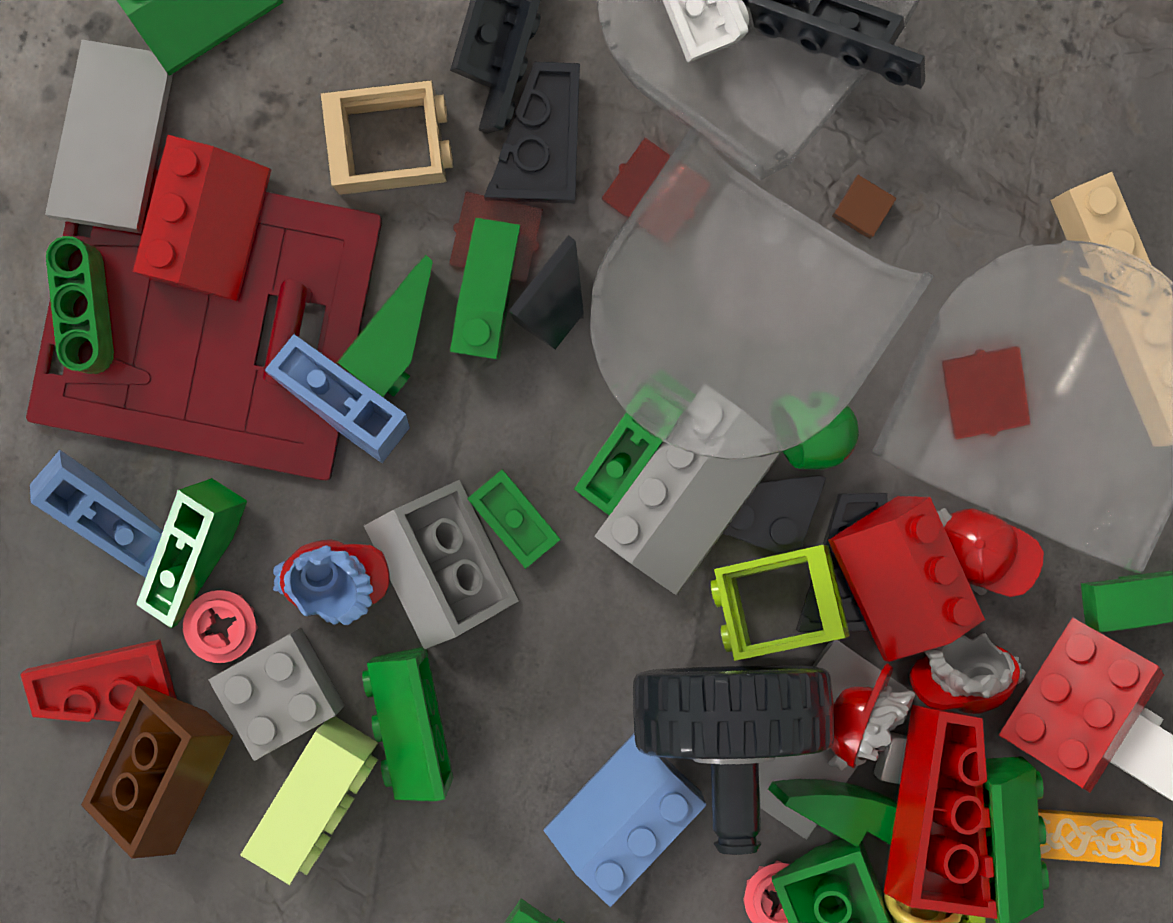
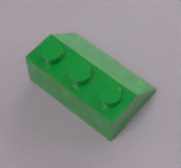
M116 0L169 76L284 3L283 0Z
M423 647L375 656L367 662L368 670L362 672V680L367 698L374 697L377 714L372 715V729L376 742H383L386 759L381 760L384 785L386 788L392 786L395 800H444L454 777L427 649L424 650Z
M1022 756L986 759L987 782L983 784L984 807L989 808L991 827L986 828L987 852L989 856L993 857L994 877L989 878L991 899L996 901L997 919L994 920L996 923H1019L1044 907L1043 890H1048L1049 888L1048 870L1045 862L1041 861L1040 844L1046 843V827L1042 816H1038L1037 800L1043 798V780L1040 772Z
M842 838L817 846L772 876L773 885L788 923H894L892 915L885 905L883 892L863 841H861L858 847Z

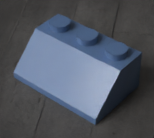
M633 733L544 828V832L574 873L611 907L703 810L706 802L702 792L665 757L641 753L636 747L635 735Z

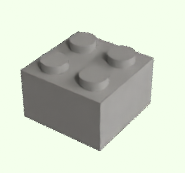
M302 628L297 629L208 679L253 761L336 716L345 706Z

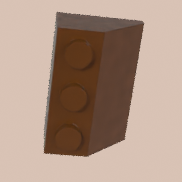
M138 686L81 806L131 859L176 854L233 735L207 711L146 686Z

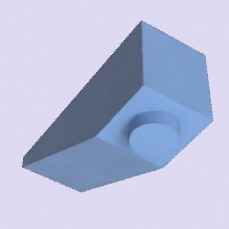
M293 334L265 369L268 375L343 436L381 463L385 461L410 428L407 416L403 411L295 334Z
M59 450L31 482V503L146 578L163 530L99 476Z

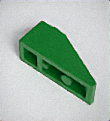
M475 218L457 304L450 352L500 360L521 225Z
M427 255L419 260L335 363L382 397L387 392L394 397L410 377L405 372V369L412 361L433 260Z
M659 371L643 386L574 490L610 516L696 397Z
M213 478L179 489L136 605L170 628L177 626L233 540L248 501Z

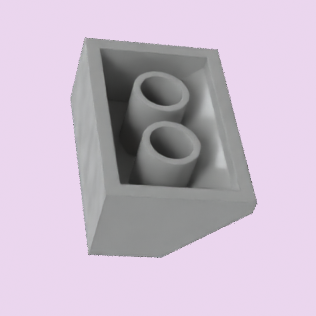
M460 480L400 506L364 525L373 546L384 554L388 566L389 579L424 650L461 635L519 601L471 503L467 499L468 496Z

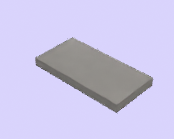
M81 40L45 215L50 219L141 234L173 74L170 76L167 74L152 51Z
M838 640L829 641L813 664L814 667L823 668L829 672L833 704L839 694L846 688L854 686L874 688L881 673L879 668ZM890 678L888 686H891L893 691H910L893 678ZM831 748L820 753L776 757L774 761L759 763L760 808L807 840L817 824L786 807L768 790L772 781L826 779L846 783L858 765L855 768L847 766L842 771L837 767H830L828 761L835 755Z

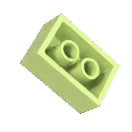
M336 716L325 721L315 731L240 855L290 885L299 871L308 875L331 838L324 831L331 835L333 834L355 799L347 793L350 790L357 794L377 763L378 759L371 754L378 743Z

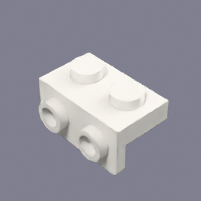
M663 0L688 63L736 44L748 33L749 15L742 0Z

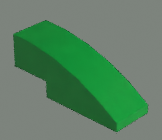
M1173 570L1120 576L1119 579L1081 583L1085 625L1099 633L1173 622Z
M826 779L772 781L768 788L786 807L856 847L859 846L867 831L891 845L897 801L883 794L854 784Z

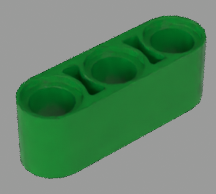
M63 236L56 238L46 251L56 353L64 367L82 373L98 374L110 367L114 357L104 261L97 248L75 237ZM81 250L82 262L76 270L70 271L68 260L71 254ZM85 295L88 301L87 309L83 315L76 317L73 311L74 303L80 296ZM90 341L93 347V354L90 360L82 363L78 356L79 349L84 342Z

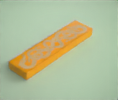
M1038 809V816H1042L1046 827V843L1040 844L1041 858L1160 867L1163 821L1158 818Z

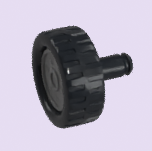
M791 665L715 666L653 669L636 674L633 681V720L636 747L641 753L650 756L693 759L698 763L711 764L713 831L718 836V841L714 842V845L719 853L730 855L753 854L758 851L762 844L760 841H757V835L761 831L759 763L774 761L776 757L820 753L831 748L834 741V710L831 676L826 669L814 666Z

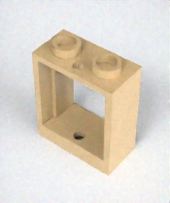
M432 81L321 93L331 185L339 195L447 182L445 168H453L450 141H442L440 123L448 122L444 94L436 95ZM424 106L431 166L355 175L348 115Z

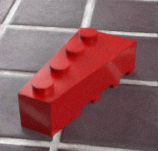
M912 705L884 894L909 907L997 919L996 901L991 899L989 878L994 877L993 857L988 855L986 828L991 827L989 808L984 807L983 784L987 782L983 718Z

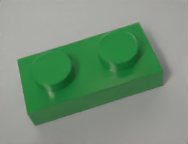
M503 469L467 498L525 569L561 540Z

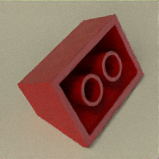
M168 135L133 272L150 280L238 302L272 170L220 148Z
M897 496L828 540L884 661L890 662L951 644L985 620L931 497Z

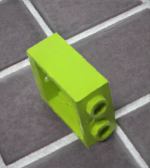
M819 545L714 569L716 580H711L712 596L715 605L723 607L726 624L721 625L722 641L726 652H733L734 661L850 636L830 549L827 545ZM808 562L823 630L751 645L736 578Z

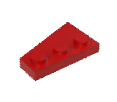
M160 639L27 668L20 674L32 716L36 718L90 722L92 719L121 722L138 686H146L177 699Z

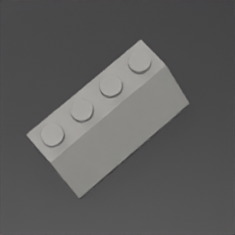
M704 386L594 537L678 596L785 448L743 412Z

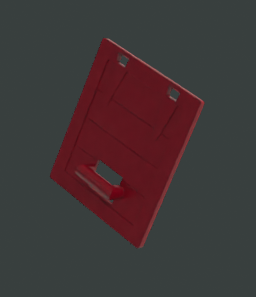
M158 170L153 172L141 234L92 226L89 238L77 236L79 223L65 222L63 236L75 237L97 248L102 255L114 357L110 367L98 374L82 373L64 367L63 375L49 374L54 347L56 346L51 301H49L26 415L28 422L319 480H330L340 432L268 375L265 369L293 334L299 337L306 303L326 306L317 351L332 362L336 363L361 332L382 226L380 215L266 192L238 302L150 280L133 272ZM81 250L71 254L68 260L70 271L76 270L82 262ZM85 295L80 296L74 303L73 311L76 317L83 315L87 309L88 301ZM273 295L278 296L265 366L262 367L257 366L256 361L269 296ZM90 341L84 342L79 349L78 356L82 363L90 360L93 354V347Z

